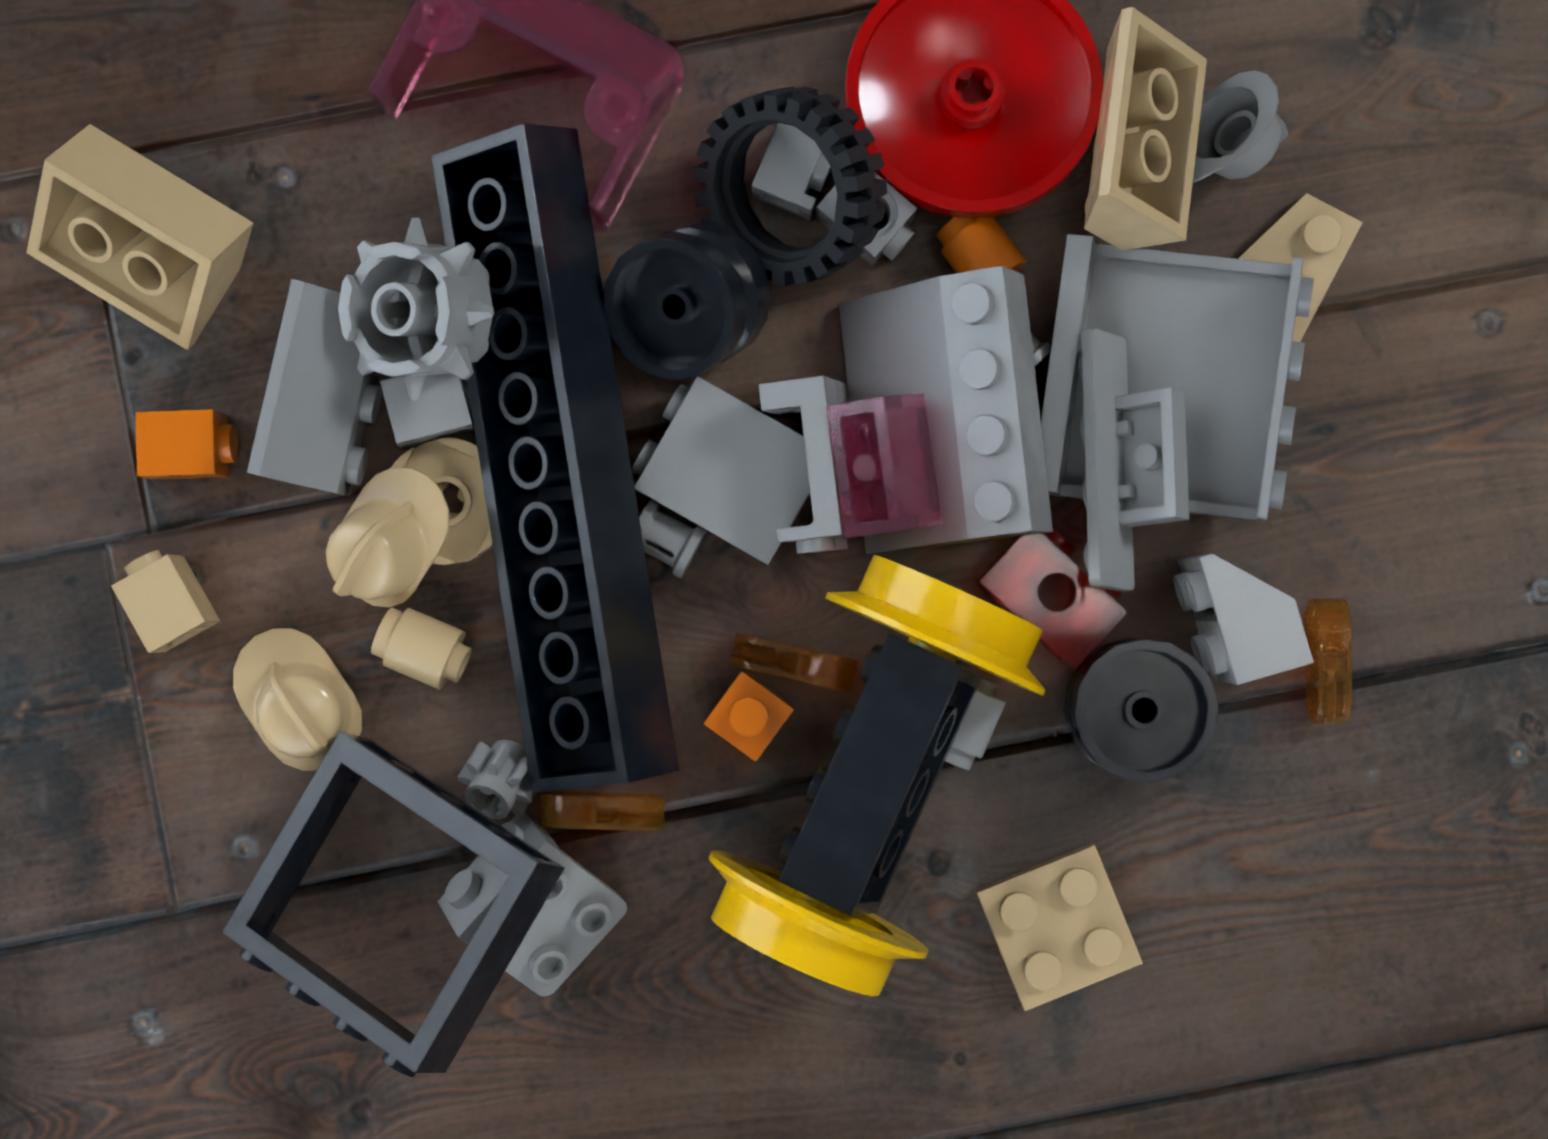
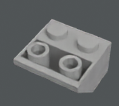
M1214 554L1190 556L1177 560L1180 574L1173 575L1175 593L1181 609L1184 612L1192 610L1199 634L1191 637L1192 651L1206 672H1210L1212 681L1240 685L1314 663L1297 603L1293 597Z

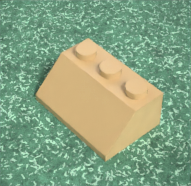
M1134 7L1121 10L1107 47L1096 137L1093 141V162L1089 193L1085 203L1086 217L1084 229L1122 251L1186 240L1207 65L1205 57Z
M89 124L44 160L26 253L182 348L189 350L195 344L239 272L253 222Z

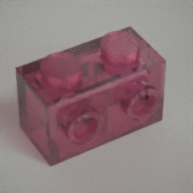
M924 393L882 396L827 406L845 538L942 524Z

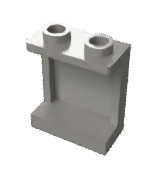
M697 376L690 389L680 384L670 399L662 417L671 423L659 444L649 439L638 455L631 469L634 475L640 477L634 489L769 566L782 543L777 540L776 529L790 528L810 494L804 436Z
M826 376L758 384L761 411L787 417L802 416L813 522L807 526L776 529L778 542H796L797 554L848 549L847 536L864 535L847 384Z

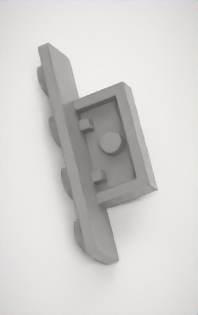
M1092 328L1083 330L1081 333L1082 351L1078 358V370L1083 381L1084 414L1080 421V433L1085 444L1086 478L1082 485V497L1087 508L1088 540L1084 549V562L1089 572V583L1092 587L1115 591L1133 590L1135 586L1133 527L1189 520L1185 391L1169 387L1128 394L1127 344L1125 338Z

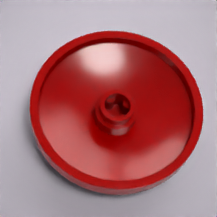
M880 0L870 11L855 37L849 55L845 79L846 108L851 107L860 117L854 128L856 131L869 128L875 141L866 147L869 156L881 152L885 167L874 172L882 179H887V183L909 202L923 209L941 215L973 219L996 217L1024 209L1040 201L1061 185L1077 167L1094 136L1099 121L1103 93L1102 66L1095 42L1085 22L1067 0Z

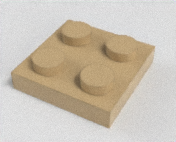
M1092 842L975 889L1024 1011L1143 964L1097 848Z

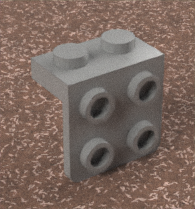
M525 810L521 817L515 815L510 822H506L501 826L565 869L505 972L536 994L549 996L560 987L620 921L627 911V904L621 895L559 849L540 820ZM478 856L467 869L458 872L450 880L445 893L437 901L457 937L467 945H469L509 876L481 856Z

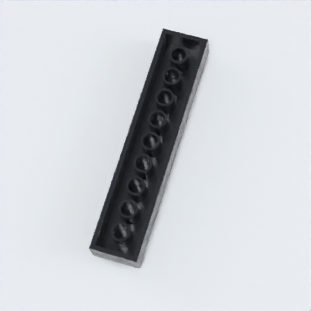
M523 123L432 155L431 157L445 246L454 248L462 243L469 242L475 249L473 258L478 259L489 272V286L494 309L488 337L489 346L488 351L478 362L471 363L474 373L467 380L531 791L532 793L630 783L679 771L610 331L603 308L604 294L578 130L575 128Z

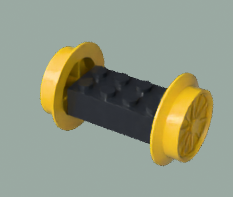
M873 555L857 591L828 592L825 599L909 637L908 640L904 641L888 634L883 646L875 644L869 652L860 676L862 681L867 682L856 707L850 704L845 708L834 731L833 741L839 743L829 768L822 765L817 770L807 790L806 802L812 804L804 824L802 828L796 826L792 828L780 850L778 862L785 865L783 870L780 871L760 862L719 850L711 851L709 861L727 881L711 916L712 921L722 930L753 949L814 978L859 994L879 996L896 959H925L929 952L928 948L918 939L875 915V913L878 912L982 679V676L956 664L957 659L1041 696L1044 695L1045 688L1027 668L1042 634V629L951 585L894 561Z

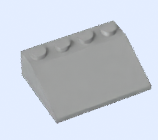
M997 266L938 276L839 303L866 554L1053 532L1024 274L1005 266Z

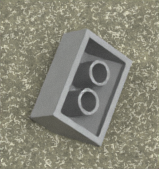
M291 279L247 473L349 497L352 484L358 486L361 484L367 466L368 449L361 447L366 422L373 424L376 421L381 405L382 388L375 385L378 372L374 371L370 374L362 375L357 369L360 352L354 341L346 342L341 331L338 312L340 292Z

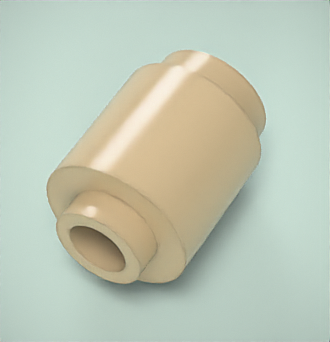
M391 607L382 619L375 634L371 654L382 658L384 667L441 690L448 680L455 683L460 680L469 662L472 648L463 645L466 636L465 631L411 608H407L402 612Z

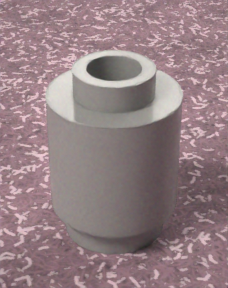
M982 677L945 762L970 770L975 757H983L1006 704L1005 701L995 697L999 688L998 684Z

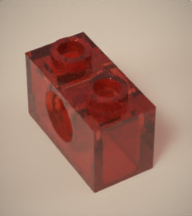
M1054 529L1053 532L1016 536L974 583L1002 609L1042 629L1043 631L1038 642L1067 668L1076 669L1127 613L1116 602L1122 595V592L1092 587L1089 583V574L1086 575L1069 559L1075 549ZM1050 574H1056L1064 578L1070 588V597L1067 604L1057 611L1045 608L1038 597V587L1041 581Z

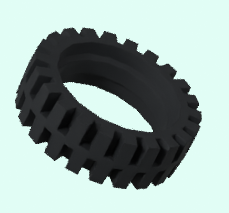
M792 86L768 90L729 106L721 112L723 117L714 120L706 132L711 137L700 143L697 155L707 161L694 166L693 180L706 183V188L694 193L696 206H709L711 211L710 215L700 219L701 222L727 227L748 242L764 265L767 280H772L773 286L785 287L792 284L797 286L828 276L856 260L865 252L863 247L874 240L878 231L872 225L883 220L886 206L876 203V199L887 194V179H875L874 171L885 166L881 152L870 156L867 152L866 147L875 141L869 128L856 131L854 125L860 117L851 107L837 110L840 99L829 93L818 95V89L810 87L795 89ZM782 123L796 127L816 142L831 166L837 191L835 219L827 236L815 246L799 249L785 245L765 230L750 206L744 182L746 153L754 136L768 125Z

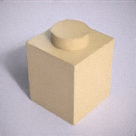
M159 550L149 552L126 565L124 569L128 576L111 585L148 653L167 652L220 622L184 555L166 554L162 557Z

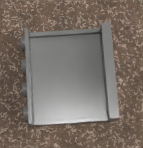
M1067 234L1041 417L1049 495L1083 500L1082 485L1086 478L1085 444L1080 433V421L1084 414L1083 381L1078 370V358L1082 351V331L1097 328L1124 337L1126 340L1128 394L1169 387L1185 391L1190 514L1267 523L1269 509L1282 510L1287 471L1274 470L1278 444L1291 446L1296 407L1283 405L1286 381H1300L1305 342L1292 341L1295 317H1309L1314 278L1301 277L1303 258L1293 257L1292 264L1141 248L1122 251L1112 245L1096 244L1093 236Z

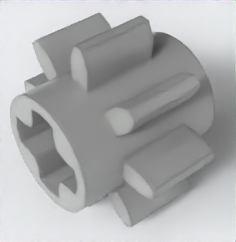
M511 740L496 741L491 748L485 743L479 742L457 777L458 781L469 785L465 791L467 803L490 819L505 818L510 811L521 817L536 793L531 791L525 747Z

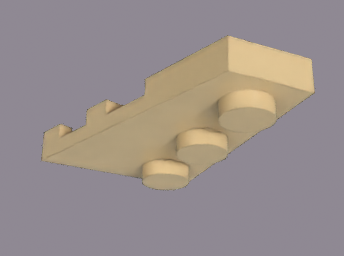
M1308 193L1303 195L1238 258L1282 264H1292L1293 257L1303 258L1301 277L1314 278L1309 317H1295L1292 341L1301 342L1363 223Z

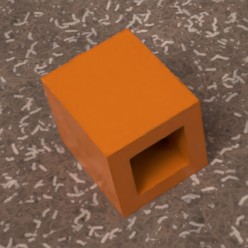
M213 409L135 412L137 477L152 480L230 478L229 463L237 461L239 445L236 427L234 424H228L227 414Z
M742 669L703 724L756 762L793 712L794 706Z

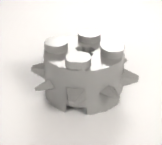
M411 218L404 242H390L376 246L367 240H363L357 247L361 264L355 274H346L342 281L338 303L342 335L346 342L354 341L360 352L357 364L358 371L362 375L375 371L392 377L403 376L411 401H419L426 375L452 373L463 380H468L474 373L471 363L478 362L488 351V337L494 315L489 286V272L478 259L473 258L475 252L473 246L469 242L462 243L454 248L440 244H427L420 218Z

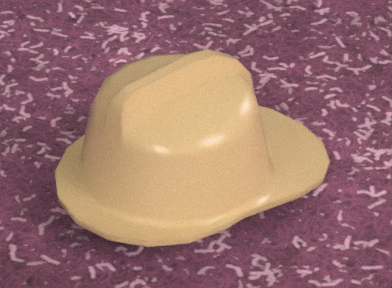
M392 467L377 473L363 487L343 521L331 533L327 544V566L333 580L336 582L333 587L334 593L341 597L352 595L373 606L390 608L406 602L417 590L423 577L441 551L449 532L448 505L443 491L430 476L411 467Z
M292 628L270 629L254 636L241 649L233 668V690L241 709L265 745L284 764L302 771H315L319 768L340 731L360 736L362 731V710L356 696L327 652L310 635Z

